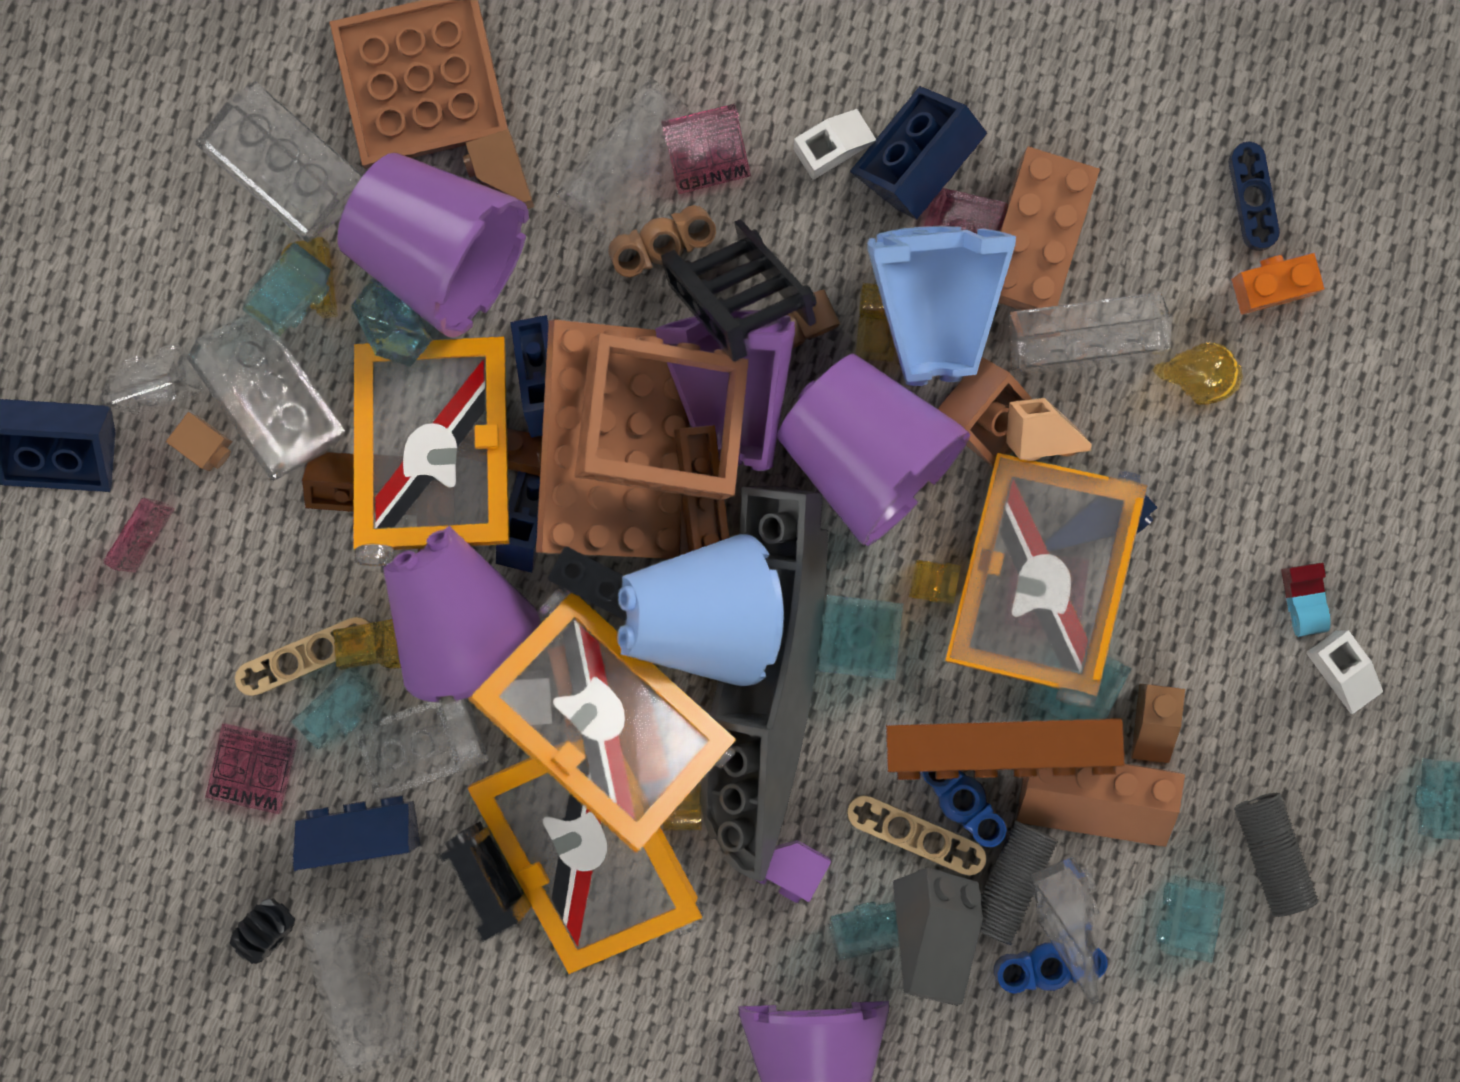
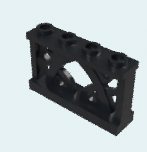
M564 547L548 576V580L627 621V612L622 610L619 605V591L622 587L623 575L570 547Z
M481 821L446 841L447 850L442 852L439 857L442 862L449 859L481 920L476 930L484 942L518 924L532 906L525 893H520L490 835L489 827H483Z

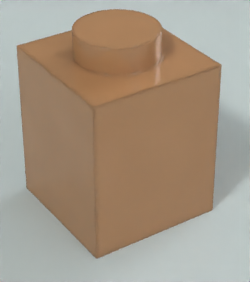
M187 412L166 440V443L201 469L211 471L213 467L218 469L226 462L231 454L228 447L233 442L198 415Z

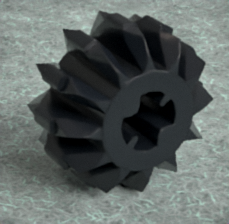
M274 898L265 899L238 923V927L232 932L229 944L242 959H246L251 964L260 963L266 957H269L286 939L287 935L293 930L295 918L282 903H278Z

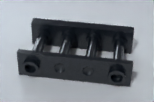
M741 219L734 222L738 237L737 242L694 262L684 261L675 250L661 255L668 285L733 362L748 356L744 342L748 338V333L796 311L809 326L816 323L813 307L817 305V301L810 286L807 284L803 286L767 248L756 229L751 230ZM743 255L749 260V262L709 281L705 278L702 280L698 278V276ZM760 273L767 279L725 300L721 297L717 299L714 296ZM777 292L784 298L743 319L739 317L733 318L731 315Z

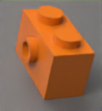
M1315 253L1285 261L1282 255L1270 257L1260 261L1261 267L1243 271L1231 279L1241 315L1308 298L1325 289Z

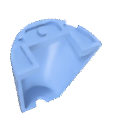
M931 226L882 232L877 234V242H875V238H869L868 254L902 374L907 385L924 386L928 384V380H932L933 376L938 375L939 379L944 382H958L962 380V376L977 375L1016 244V236L988 229H978L976 234L969 230H961V227Z
M738 534L622 576L619 605L622 610H626L627 621L625 626H621L618 631V643L621 648V654L736 686H752L762 681L766 677L765 667L767 664H774L777 658L783 631V598L777 571L769 570L765 560L769 556L766 548L753 536Z

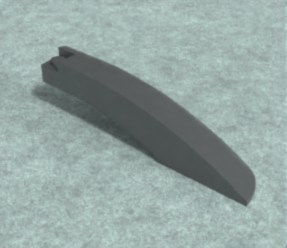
M782 486L742 487L739 534L751 535L762 543L769 553L768 558H765L769 570L777 571L783 598V631L780 648L774 664H767L764 669L766 677L759 683L752 686H736L718 681L709 715L736 740L701 780L702 814L710 838L717 840L726 854L723 858L734 869L760 882L766 878L776 847L803 744L819 651L827 565L828 530L821 529L822 494L820 492L804 491L794 487ZM705 737L703 739V747L708 743Z

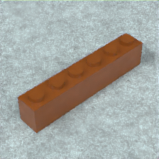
M1122 719L886 725L888 772L897 773V780H919L920 772H936V779H958L959 771H974L975 778H997L998 770H1013L1014 777H1037V769H1053V776H1076V768H1092V775H1116V767L1125 766Z

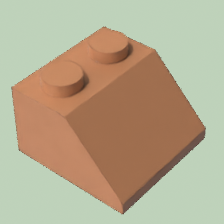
M982 357L977 375L965 376L940 405L938 410L962 425L971 434L966 446L994 468L997 453L1010 455L1013 451L1006 443L1009 402L1031 400L1032 398L1010 372Z

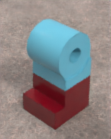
M1324 562L1281 569L1288 611L1291 614L1295 635L1301 637L1328 632L1331 621L1323 578H1326Z

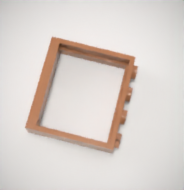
M604 330L603 333H599L590 341L575 478L722 501L734 496L749 359L742 358L733 362L723 349L715 350L714 353L700 351V346L692 343H679L677 346L663 344V339L644 336L640 340L626 338L625 332L618 330ZM609 352L729 373L718 477L597 458Z

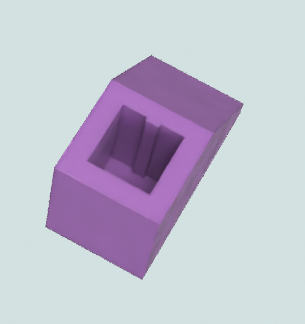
M798 840L777 845L765 880L757 882L765 885L767 880H770L781 886L778 892L796 903H799L801 898L810 902L831 860L829 857Z

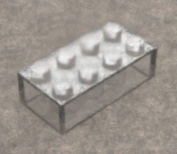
M260 308L196 339L187 360L272 482L327 453L336 446L345 430Z

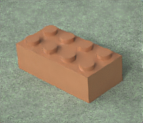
M1029 146L1026 148L1022 155L999 228V232L1016 236V244L998 303L1048 319L1055 314L1098 178L1099 168Z

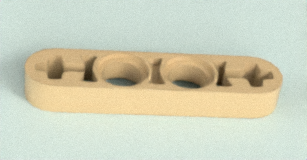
M354 617L243 664L235 675L236 686L240 692L250 696L268 692L366 650L375 640V628L365 618ZM354 624L358 628H366L367 634L362 636L363 643L359 645L357 640L348 641L343 644L347 651L341 653L340 642L333 632L339 630V636L344 637L353 632L352 625ZM320 638L328 639L333 645V653L326 660L317 658L313 652V646ZM285 653L295 655L299 663L297 670L290 675L284 674L278 664L279 659ZM269 660L271 672L277 678V681L272 683V676H266L258 681L259 687L257 689L253 685H246L244 679L249 677L248 670L251 668L254 673L267 670L269 668L264 662Z
M860 795L852 799L848 805V819L857 829L956 872L969 876L976 875L982 871L986 864V853L982 846L975 841L876 798ZM865 802L871 804L870 810L880 816L883 808L889 810V813L882 821L880 832L874 830V827L878 824L877 821L866 818L863 823L857 821L858 814L854 812L856 805L862 807ZM895 817H904L908 820L910 826L907 835L902 838L891 836L888 831L889 822ZM930 832H939L944 837V846L937 853H930L923 847V839ZM953 838L959 841L955 845V848L968 852L970 847L975 848L974 855L979 858L977 864L970 863L967 868L962 867L963 860L951 854L950 862L944 860L951 849Z

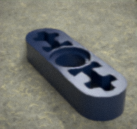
M1243 142L1229 156L1231 179L1243 241L1250 249L1263 251L1274 245L1279 238L1278 218L1265 152L1255 142ZM1244 151H1247L1250 157L1255 156L1256 161L1250 167L1252 176L1260 174V178H1252L1242 183L1241 178H1245L1248 175L1246 164H1239L1238 159L1244 154ZM1256 187L1263 193V203L1260 206L1253 207L1246 203L1244 199L1246 188ZM1266 210L1267 215L1260 217L1262 229H1269L1270 235L1264 238V242H1261L1259 237H1253L1252 231L1258 226L1257 218L1248 219L1247 214L1254 215Z

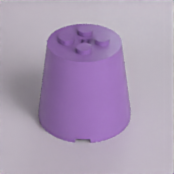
M390 153L380 158L366 171L351 193L339 223L338 246L343 254L439 332L448 337H456L473 327V321L470 319L479 310L485 314L487 313L511 276L526 240V235L520 231L522 223L525 224L529 220V212L526 204L513 196L399 153Z
M850 354L834 364L816 382H810L801 391L798 397L799 401L781 424L777 433V439L857 540L863 545L869 546L889 532L919 503L913 497L928 481L935 485L942 478L966 446L971 434L962 425L858 355Z

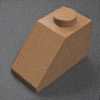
M509 129L466 142L469 154L464 155L463 160L469 177L476 176L481 185L519 199L526 204L528 209L534 207Z
M1139 684L1131 759L1163 763L1170 762L1181 729L1185 689Z

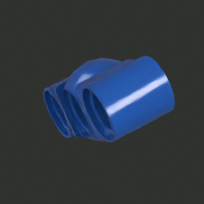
M959 771L958 779L933 780L928 775V772H920L923 780L932 787L933 792L938 796L939 807L947 818L960 823L970 832L972 838L982 846L995 847L1003 841L1007 832L1006 824L1001 817L994 813L992 806L987 802L986 791L979 781L974 777L965 775L962 771ZM960 789H967L972 794V802L965 809H957L953 804V796ZM987 818L994 819L997 826L995 834L989 838L980 837L977 829L979 823Z
M1081 941L1074 945L1063 944V946L1057 943H1043L1036 946L1030 953L1022 951L1019 954H1005L1001 956L994 965V976L999 985L1009 993H1020L1025 989L1036 990V987L1044 991H1056L1066 986L1070 980L1073 983H1077L1082 979H1099L1107 969V958L1099 947L1089 941ZM1087 951L1095 952V964L1089 969H1081L1078 965L1080 956ZM1046 959H1058L1059 967L1053 975L1045 976L1041 973V965ZM1011 964L1021 966L1022 971L1019 979L1014 982H1007L1003 979V972L1007 966Z

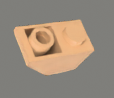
M1040 398L1009 402L1006 443L1020 460L1036 461L1041 457L1054 455L1068 457L1078 452L1091 451L1092 444L1047 399Z

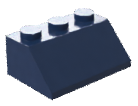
M919 86L877 137V141L868 148L850 172L896 210L917 220L946 183L951 180L969 155L976 149L978 144L987 135V131L965 104Z
M0 399V485L111 492L116 434L111 406Z
M403 795L382 798L380 799L381 806L370 808L366 807V801L344 804V812L329 814L328 807L306 810V818L295 821L294 871L410 853L421 845L414 801L404 802Z

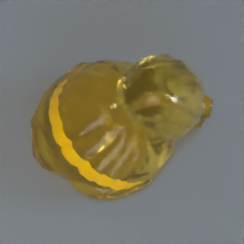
M1211 342L1201 343L1192 349L1178 353L1167 363H1158L1153 368V372L1160 379L1179 385L1185 394L1190 396L1198 405L1213 404L1229 398L1240 389L1243 379L1242 367L1236 361L1233 353L1226 346Z

